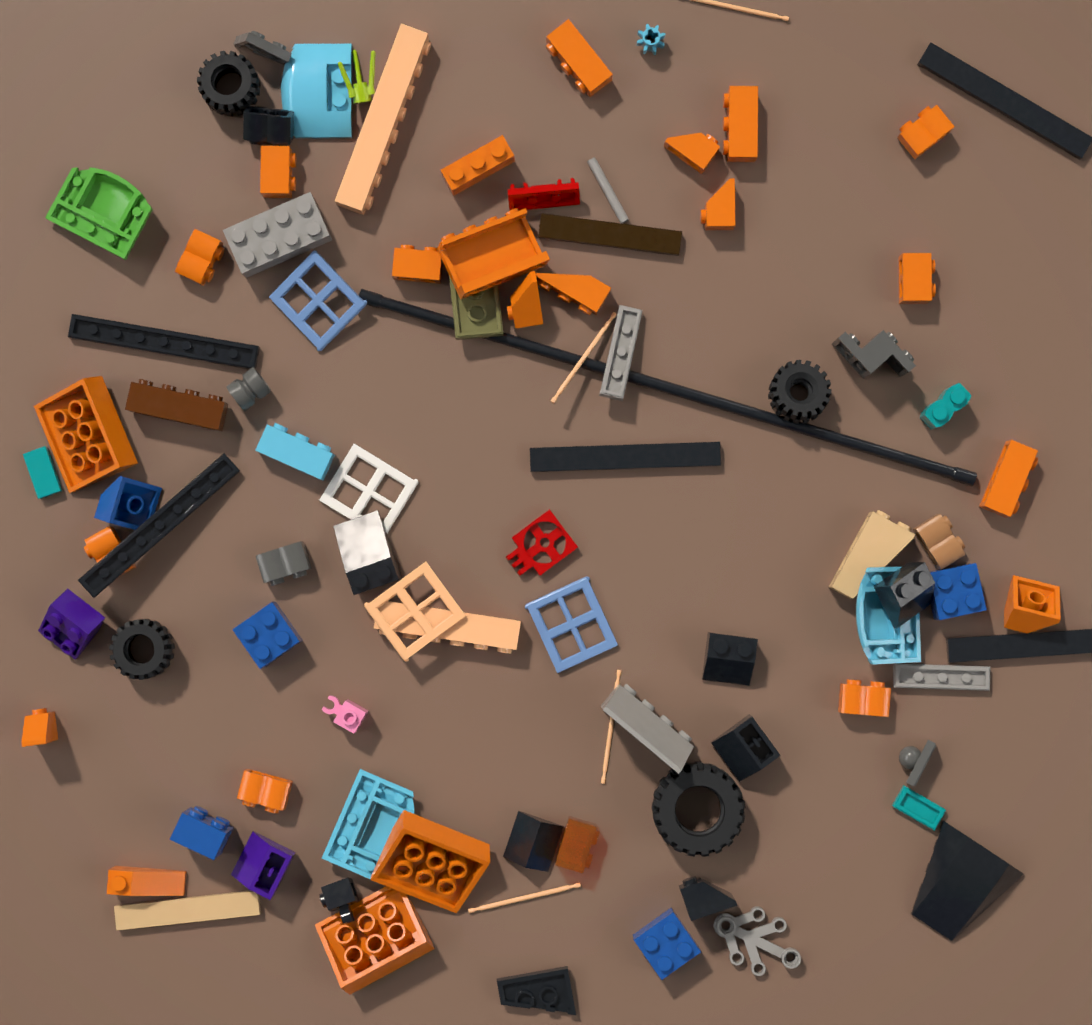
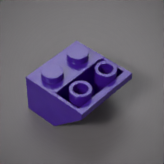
M67 589L50 604L38 631L44 638L53 642L65 654L76 660L98 633L105 617L71 590Z
M252 831L231 875L249 890L271 900L296 852Z

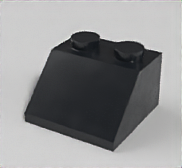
M925 562L906 563L874 586L894 629L899 628L931 604L935 581Z
M708 632L702 680L750 686L758 639Z

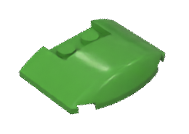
M76 167L71 169L45 218L126 260L153 209L147 203L143 194L122 177L98 168L89 167L88 170L79 171V168Z

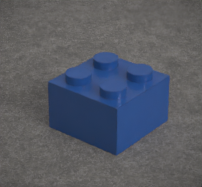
M976 563L930 572L935 581L931 602L934 620H943L987 610Z
M277 602L269 603L232 629L259 669L265 668L303 641Z
M190 807L182 812L170 840L215 860L222 854L234 827L230 826V821L217 816L215 819L207 815L208 811L201 807Z
M672 907L633 934V940L661 980L701 953L698 944Z

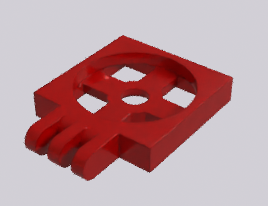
M549 509L512 537L518 548L507 555L506 559L509 561L517 556L518 560L511 565L515 568L521 563L524 567L517 572L519 576L531 567H534L538 574L542 575L577 549L578 546ZM540 522H551L557 528L548 534L543 533L537 524ZM530 530L536 541L532 547L526 550L524 538ZM563 535L566 545L564 552L560 555L554 547V541ZM547 538L550 542L549 546L542 547L540 544L541 539ZM542 551L546 552L552 561L550 563H539L533 557Z

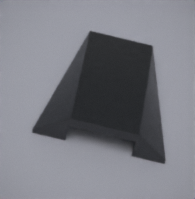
M942 821L941 831L935 842L934 851L930 863L927 865L923 883L920 885L911 914L952 941L1024 873L953 826Z

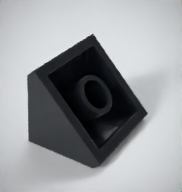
M518 811L503 857L525 868L548 872L564 826Z

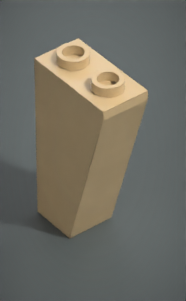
M877 510L876 513L869 512L829 588L849 599H853L858 594L866 569L869 567H885L914 538L915 534L910 532L911 527L902 522L893 523L889 520L890 516L880 510Z

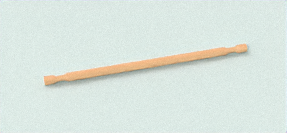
M690 0L773 19H782L787 22L789 20L787 16H779L718 1Z
M615 312L612 313L610 319L592 341L557 391V394L551 399V403L554 404L557 401L558 396L562 394L610 326L611 321L617 316Z
M617 670L614 689L620 684L619 680L622 670ZM611 717L603 764V776L601 778L602 784L606 783V772L614 727V719Z
M579 882L570 886L566 885L482 905L477 908H470L468 911L470 914L479 910H487L550 895L571 888H579L581 884Z

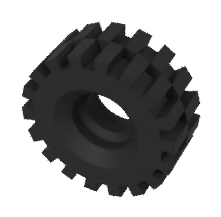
M796 360L794 364H792V361L787 362L785 367L781 366L769 385L768 399H772L770 403L771 408L776 407L777 411L775 413L778 416L781 414L785 415L783 420L787 422L791 418L795 424H798L800 420L804 424L808 423L810 419H816L830 400L829 397L832 389H829L831 385L830 379L825 380L827 373L825 371L820 373L818 371L820 369L819 365L816 364L815 367H811V361L806 360L805 364H801V360ZM796 384L804 386L808 390V397L803 401L794 399L790 394L792 386Z

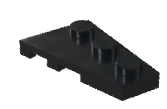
M568 966L497 978L501 1005L528 1009L538 1008L549 1012L559 1011L576 1015Z

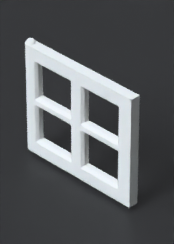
M353 444L319 501L347 518L354 519L362 516L361 513L371 497L391 508L383 521L386 533L388 534L416 488L418 479H411L356 444ZM357 457L377 468L367 486L347 475ZM385 474L405 485L395 503L375 492ZM343 480L363 491L353 509L333 498Z

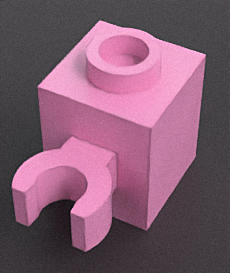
M330 695L328 699L334 702V708L328 709L323 706V712L326 714L335 713L337 716L333 722L355 734L367 715L368 710L349 699L341 705L337 697Z

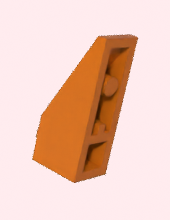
M114 866L108 870L107 894L123 896H184L186 871Z

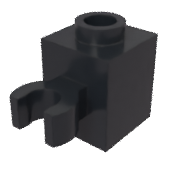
M348 877L321 887L320 900L323 907H327L328 911L339 909L343 924L355 921L350 905L360 901L352 878Z

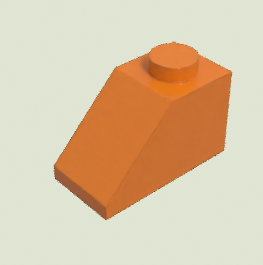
M702 133L669 137L664 143V148L700 174L704 172L720 149L718 141L709 134L705 136Z
M730 178L706 202L705 209H701L700 222L705 224V231L734 230L735 178Z
M532 271L510 296L511 306H507L509 320H514L515 329L543 324L535 271Z
M47 708L32 710V715L25 716L21 741L22 747L46 744L59 740L55 711L47 712Z

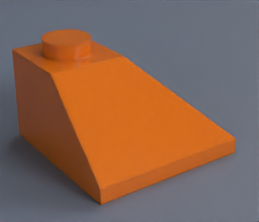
M1013 575L1004 608V628L1030 633L1058 624L1061 620L1060 587Z

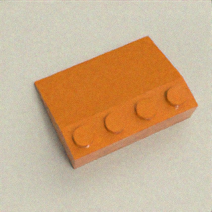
M102 376L83 378L34 406L69 493L83 489L138 464Z
M403 810L391 830L373 870L371 880L457 913L490 864V844Z
M387 886L361 899L360 902L350 905L355 921L343 924L339 911L315 924L341 989L349 995L435 949L408 894Z

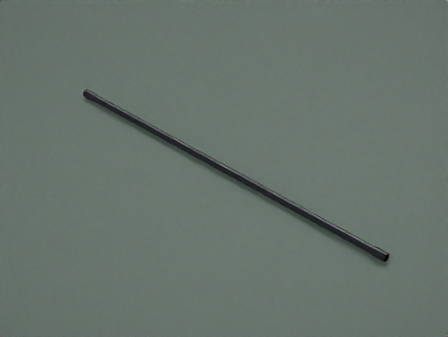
M361 289L359 296L366 300L369 306L383 308L455 330L454 319L451 316L387 298L365 289ZM504 332L503 336L483 338L576 366L582 357L578 354ZM587 357L580 368L604 375L606 363ZM629 370L627 382L947 477L969 486H973L976 481V472L959 467H951L808 423L803 424L801 421L795 424L791 418L787 422L783 420L785 416H778L775 413Z

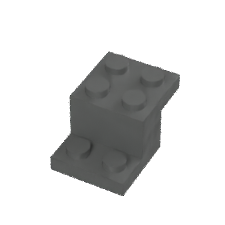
M884 330L872 338L863 348L859 347V340L852 333L848 335L846 331L832 343L836 350L863 379L874 372L885 361L899 377L907 374L916 366L913 363V356L907 350L902 351L897 345L898 341L890 332L886 333Z

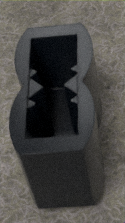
M247 106L243 115V139L250 141L254 145H261L264 142L272 143L273 146L290 145L294 139V112L284 109Z

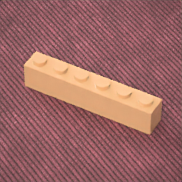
M387 601L378 608L390 625L409 612L403 603ZM426 607L421 610L433 628L452 615L450 610ZM464 612L466 615L464 618L431 641L440 643L441 639L450 640V645L464 646V642L473 643V648L488 650V646L498 647L497 652L511 654L512 649L517 650L521 621ZM413 617L394 630L395 632L403 633V638L417 639V635H425ZM375 622L374 629H379V634L385 635Z

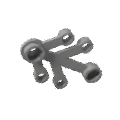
M755 906L750 912L736 917L729 913H722L716 917L714 921L715 932L726 939L730 951L729 959L732 964L740 965L744 961V955L738 950L735 936L744 940L751 960V971L756 976H761L766 971L756 946L781 958L782 963L787 968L793 969L799 966L801 956L795 948L789 947L784 949L762 938V936L774 932L781 933L786 930L787 923L782 917H775L771 923L748 931L739 926L751 921L761 922L765 918V912L760 906ZM756 910L762 911V915L759 918H755L753 913ZM782 921L783 927L777 929L775 928V923ZM722 922H730L729 928L723 929L721 927ZM793 953L794 959L792 961L786 960L787 954ZM734 954H740L741 959L739 961L732 960ZM756 964L762 965L760 972L754 971Z

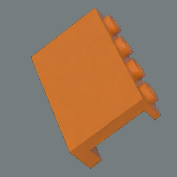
M518 208L512 209L505 213V216L498 219L497 216L491 217L484 221V225L478 227L471 225L463 229V233L458 235L450 233L441 238L442 241L438 245L437 250L460 300L542 268L549 262L550 258L547 251L541 252L528 224L526 208L520 211Z

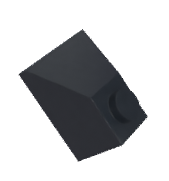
M690 877L682 881L683 884L678 885L691 921L737 906L732 893L702 878Z

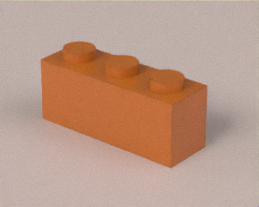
M569 19L546 36V49L552 57L557 56L562 62L560 64L561 68L568 76L572 75L577 81L575 85L582 94L586 93L589 97H592L612 81L613 74Z
M729 86L728 92L723 94V108H727V117H723V131H727V140H723V155H727V162H755L758 157V86Z
M501 135L440 171L449 190L455 196L515 162V157L504 136Z
M1012 439L1006 441L979 507L1005 518L1011 517L1012 514L1015 515L1020 506L1018 498L1021 492H1025L1029 484L1028 474L1037 465L1038 457L1036 455L1038 450Z

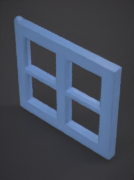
M316 250L269 296L281 311L317 347V351H322L367 305V301L363 300ZM315 264L331 280L318 294L301 279ZM296 283L312 299L299 314L283 298ZM337 288L353 303L340 318L324 303ZM319 307L335 323L322 337L306 322Z
M590 577L581 578L525 605V609L529 610L557 673L618 645L589 583ZM582 589L591 607V611L572 618L563 597ZM558 601L567 622L548 630L538 609ZM596 619L605 641L586 649L577 627ZM572 631L581 652L561 660L552 639Z

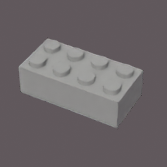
M311 192L223 230L239 269L245 278L332 241Z

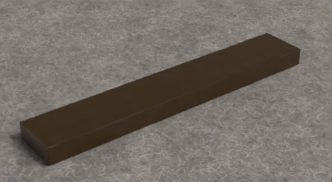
M541 213L538 238L679 256L682 231Z

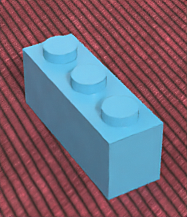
M277 423L273 427L268 424L266 425L255 451L324 481L335 457L330 452L331 447L318 442L317 446L308 443L310 438L299 433L292 436L286 433L288 428Z

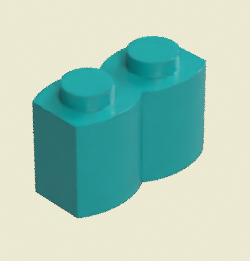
M957 383L945 389L937 401L925 407L919 418L930 430L943 426L951 419L955 411L967 405L972 395L961 383Z

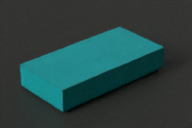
M44 446L24 453L23 457L38 499L62 492L48 447Z
M904 785L892 804L894 808L934 831L946 812V809Z

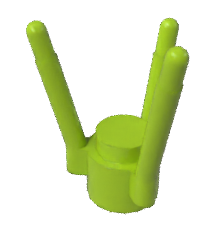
M353 50L352 55L357 83L353 84V88L342 62H338V66L348 89L349 98H353L354 104L372 101V95L375 94L376 52L374 50L371 51L368 86L367 82H362L357 51Z

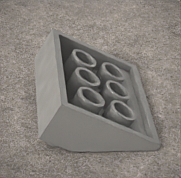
M618 684L601 704L602 710L679 774L694 748L690 743L692 738L683 730L679 733L671 727L674 723L665 715L657 716L653 712L655 707L647 700L639 701L635 697L637 692L628 684H625L624 687Z

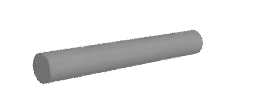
M595 157L588 160L587 163L618 220L622 224L627 222L629 218Z

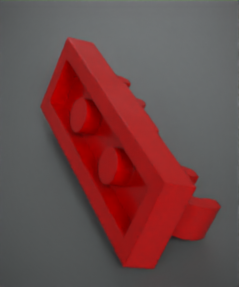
M571 178V183L562 184V180L558 179L556 185L547 184L528 187L527 183H523V188H515L514 184H511L510 189H507L509 211L518 208L520 211L525 208L530 210L580 205L579 182L575 183V179Z

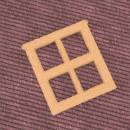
M427 562L417 567L373 601L364 604L368 613L405 662H408L409 657L466 616ZM424 575L436 592L417 606L405 588ZM397 595L409 612L390 625L378 608ZM440 597L452 615L433 628L421 610ZM413 617L425 635L406 648L394 630Z

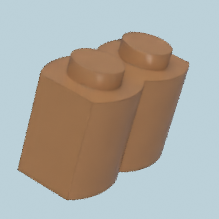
M936 514L913 528L916 537L938 570H942L966 555L963 550L965 548L963 541L959 536L955 537L951 531V528H953L952 523L947 516L942 517L941 514Z

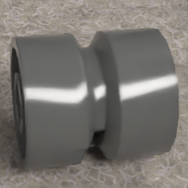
M254 367L242 375V381L236 379L226 386L232 397L244 411L255 404V398L262 399L272 392Z

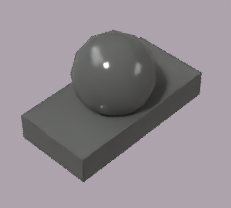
M928 740L922 753L914 746H907L900 751V764L905 769L912 770L906 783L912 786L917 785L936 748V743Z

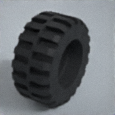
M687 762L679 774L674 769L668 771L669 774L666 777H662L658 788H655L652 802L653 820L663 840L668 845H671L674 850L680 853L684 852L688 856L693 857L695 855L706 857L713 852L717 854L726 845L729 847L734 842L733 838L736 835L739 836L742 830L740 828L741 824L745 820V801L736 782L723 769L710 763L694 762L688 764ZM695 786L706 787L712 790L717 795L721 805V812L717 822L711 828L704 831H692L685 828L676 816V803L679 796L685 790Z

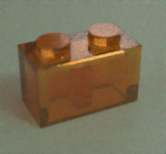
M571 816L568 817L555 860L556 866L583 873L584 868L589 869L593 854H589L591 845L597 844L600 831H596V824Z

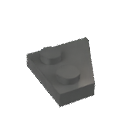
M251 31V33L248 32L236 36L234 46L241 48L244 45L254 50L253 53L280 64L289 62L292 53L286 51V46L275 41L270 43L264 40L265 36L261 33Z

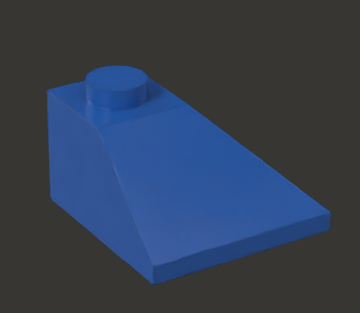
M119 476L101 494L94 518L136 530L155 513L162 488Z

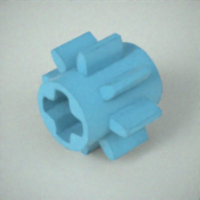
M646 24L644 32L638 31L637 35L642 39L638 40L636 45L644 48L643 54L647 51H652L656 55L658 47L664 48L665 44L660 40L664 39L666 34L658 31L659 25L653 28ZM647 36H651L652 39H655V42L651 43L650 40H647Z

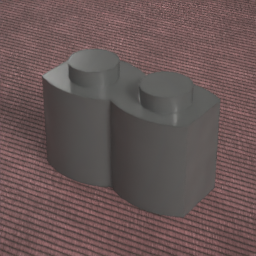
M303 541L255 556L263 582H270L271 586L284 583V577L293 575L294 579L308 575L306 570L312 569Z

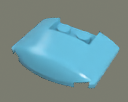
M295 44L292 48L289 62L285 63L281 81L282 107L284 110L294 112V137L352 138V98H349L348 89L338 66V62H342L352 85V44Z
M869 567L866 569L860 583L856 601V625L861 646L869 659V663L872 665L921 662L920 612L899 628L894 629L874 589L875 585L901 567Z
M360 769L322 859L371 879L386 841L403 810L415 813L413 791Z

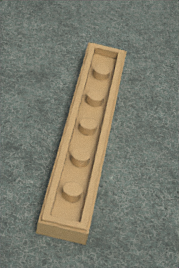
M251 890L114 906L116 930L261 914L259 894Z

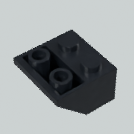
M750 714L711 742L739 782L762 770L781 756Z

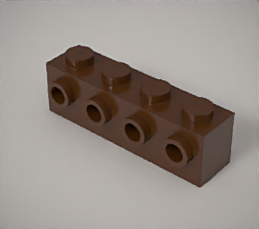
M139 379L138 383L131 382L125 410L223 432L229 405L223 402V397L209 394L208 398L199 396L200 392L186 389L185 393L176 391L177 387L162 384V388L153 386V382Z

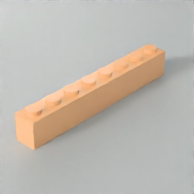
M404 24L400 25L335 199L337 206L364 215L366 209L370 210L374 197L371 196L374 187H379L382 175L379 174L382 165H387L390 157V152H388L391 143H395L399 131L396 130L398 122H403L407 108H404L407 99L411 100L415 90L413 82L415 77L419 78L421 75L423 55L427 56L431 48L428 33Z

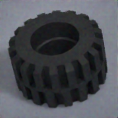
M220 51V56H216L214 53L210 55L212 60L208 61L206 59L203 62L205 67L199 68L200 77H197L198 90L208 106L213 111L216 110L218 114L223 115L226 113L229 117H233V113H237L238 116L242 115V110L246 109L247 106H250L251 103L256 104L258 101L256 95L260 96L261 90L259 86L261 84L258 74L251 62L246 60L242 54L238 56L234 51H230V54H227L226 51ZM228 73L239 74L242 77V83L235 93L222 95L217 92V83L223 75Z
M150 619L129 621L124 623V626L119 627L116 630L117 634L111 638L113 644L109 646V650H112L113 654L110 655V659L116 663L114 667L120 669L122 675L129 676L130 679L144 680L162 674L164 669L170 666V660L174 658L172 650L175 649V643L172 644V634H168V629L165 626H161L160 622L151 621ZM138 635H146L154 644V655L147 663L137 662L131 654V643Z

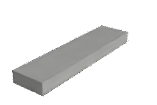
M619 305L599 396L623 401L643 310Z
M893 663V687L990 691V667Z

